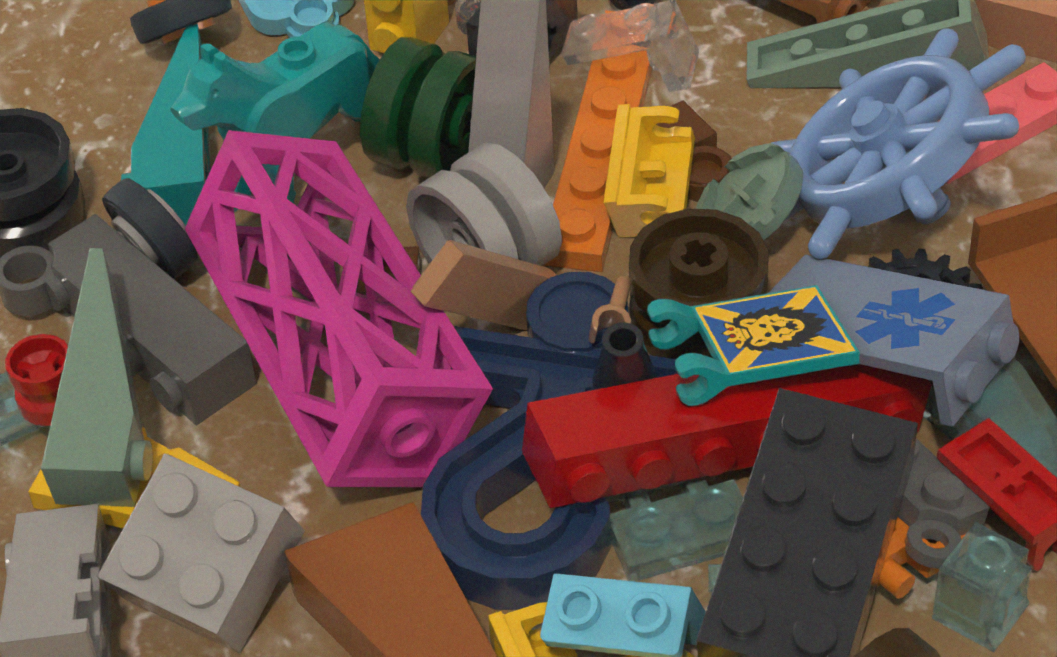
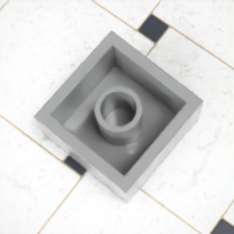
M164 453L97 578L122 598L240 654L287 566L284 551L296 547L305 530L285 507Z

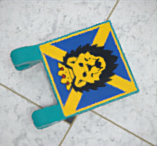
M817 285L697 306H688L671 299H657L652 301L647 308V313L653 322H660L666 319L671 320L664 328L649 330V338L655 347L659 349L674 348L699 331L712 356L710 358L702 354L687 353L676 359L675 369L680 377L688 378L693 375H699L692 383H680L676 386V393L679 399L688 406L703 404L729 386L860 363L859 350Z

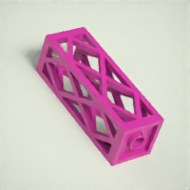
M228 130L185 227V231L326 487H423L438 459L465 441L493 390L491 384L445 312L424 306L410 292L421 274L336 141ZM262 164L279 165L274 184ZM293 173L308 183L297 206L287 199ZM241 175L254 196L235 192ZM234 208L260 214L262 227L236 225ZM328 215L353 221L348 244L329 230ZM382 257L384 258L385 262L389 266L390 270L392 271L396 279H394L384 271ZM253 258L267 267L270 289L247 283ZM334 261L343 267L339 287H337ZM358 279L365 283L366 295L356 293ZM292 287L312 302L293 297ZM354 309L369 313L370 321ZM295 315L308 319L306 331L296 324ZM391 320L420 328L416 356L394 340ZM324 325L328 348L320 342ZM265 327L276 334L278 350ZM315 365L332 377L336 403L309 394Z

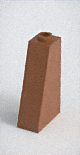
M414 502L284 551L292 592L297 602L352 657H497Z

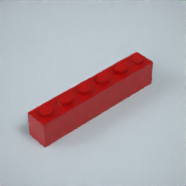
M854 364L729 386L703 404L688 406L679 399L676 393V386L680 383H692L699 375L682 378L678 374L527 403L522 453L549 508L579 502L586 503L598 498L641 489H654L661 485L704 476H716L724 472L754 466L779 388L918 423L917 432H919L932 384L928 379L862 364Z

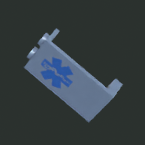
M804 255L769 292L773 293L817 285L859 350V364L932 380L940 423L951 427L955 425L972 403L980 399L985 387L1004 364L1009 363L1014 358L1019 344V330L1013 323L1010 298L1007 294L826 258L817 259L810 255Z

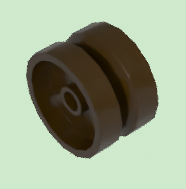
M688 208L664 214L641 229L630 245L629 279L632 285L630 289L629 314L631 324L641 330L644 345L650 355L677 359L679 356L687 353H697L712 358L699 331L674 348L659 349L655 347L649 338V330L664 328L671 320L666 319L660 322H653L647 313L648 305L652 301L671 299L688 306H697L767 294L769 250L760 233L740 217L716 209Z

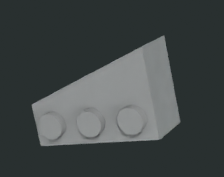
M99 503L16 514L12 542L5 544L7 579L0 619V653L2 657H112L111 588L97 578L111 552V545Z

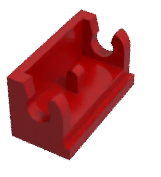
M987 418L938 449L937 459L1026 541L1024 560L1034 570L1039 571L1045 561L1044 554L1051 545L1052 550L1057 554V477L990 418Z

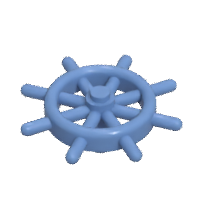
M944 28L936 34L922 56L905 58L889 63L864 76L855 69L844 70L839 78L842 90L829 99L812 116L796 139L771 142L790 153L803 170L802 190L793 210L785 220L805 209L808 215L815 222L819 223V226L809 240V253L817 259L827 258L834 250L846 228L870 225L895 216L909 208L915 220L922 224L932 223L945 215L950 208L951 201L940 187L960 170L974 153L979 143L1009 139L1018 133L1020 125L1018 119L1013 114L989 115V105L983 91L1024 64L1026 55L1021 46L1008 45L968 71L961 63L950 58L958 46L959 37L953 29Z

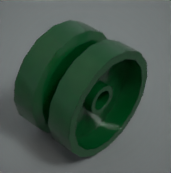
M400 37L391 44L377 63L366 89L360 122V139L364 154L372 162L391 168L406 169L411 166L418 176L426 179L441 170L450 171L451 164L469 152L476 56L460 51H448L445 54L437 44L413 37Z

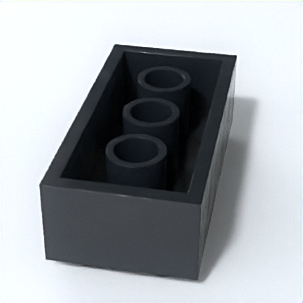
M779 388L696 640L698 657H854L857 654L913 465L918 423Z

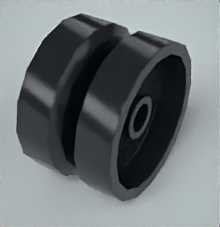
M24 108L1 109L0 258L7 252L22 246H38L50 251L48 243L80 224L84 216L85 198L80 179L75 171V159L70 139L62 124L46 113Z

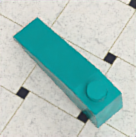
M198 24L189 25L185 28L132 144L131 173L121 174V181L130 178L146 190L150 189L159 195L174 210L185 226L211 171L209 127L193 131L177 120L170 108L183 91L190 68L202 59L200 49L202 43Z

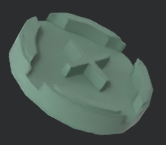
M773 143L750 147L729 160L728 164L724 167L730 172L720 183L713 178L707 184L697 203L696 209H716L740 217L755 228L763 240L768 238L781 226L793 210L803 183V170L798 161L790 153Z

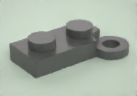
M916 438L914 461L898 517L909 526L905 538V550L908 555L921 565L942 569L950 567L957 562L963 546L961 536L982 528L990 507ZM922 539L940 541L945 547L940 549L929 547Z

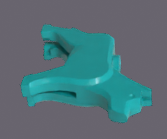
M330 22L320 23L299 37H291L282 41L278 46V51L259 63L235 60L219 51L210 43L200 46L202 59L190 68L183 91L170 110L177 120L193 131L213 125L217 126L223 140L228 130L310 139L338 113L351 118L355 122H361V111L366 89L380 59L374 55L359 35L340 24L335 26ZM262 164L274 184L279 165ZM294 174L287 199L294 203L296 196ZM241 175L235 192L251 195V190Z

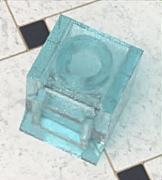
M975 522L939 568L932 619L995 652L1030 603L1027 593L1032 568L1026 565L1029 549Z

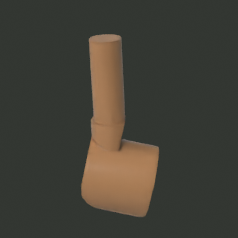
M620 276L617 278L610 303L599 307L594 312L589 331V341L591 343H595L597 332L600 329L609 328L611 325L621 322L631 323L629 313L625 310L632 285L628 277Z

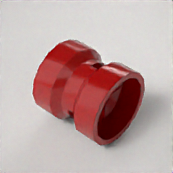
M38 334L26 337L18 341L9 350L5 358V368L9 381L15 389V400L18 410L25 420L34 425L50 426L68 349L65 340L55 335Z

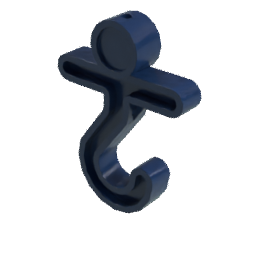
M566 272L550 277L536 287L527 301L526 320L528 337L454 326L493 388L485 404L511 408L441 456L423 484L421 517L467 600L495 610H519L537 603L548 602L554 573L596 577L611 549L610 506L604 497L591 502H579L556 507L550 519L540 527L524 533H504L491 528L483 521L487 513L536 480L522 453L527 403L593 390L592 378L603 346V334L607 328L600 329L597 332L594 344L589 341V331L594 312L599 307L610 303L615 283L607 277L591 272ZM628 301L626 302V306H625V310H626L627 312H628ZM649 355L658 378L678 374L675 369L676 359Z

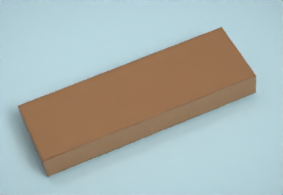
M449 240L416 281L410 292L426 307L527 330L526 312L528 299L536 287L550 277L557 275L547 267Z

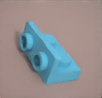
M554 573L540 637L547 646L641 657H681L684 644L697 645L696 640L706 611L692 587Z

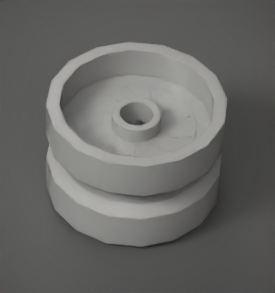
M481 144L451 164L450 171H439L408 193L406 209L410 228L429 264L449 240L543 266L559 254L562 244L560 222L549 195L536 175L522 160L501 145Z

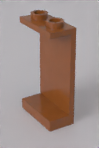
M1053 192L1045 197L1005 209H997L986 215L974 218L968 264L987 291L1009 295L1013 323L1018 327L1019 337L1057 391V192Z

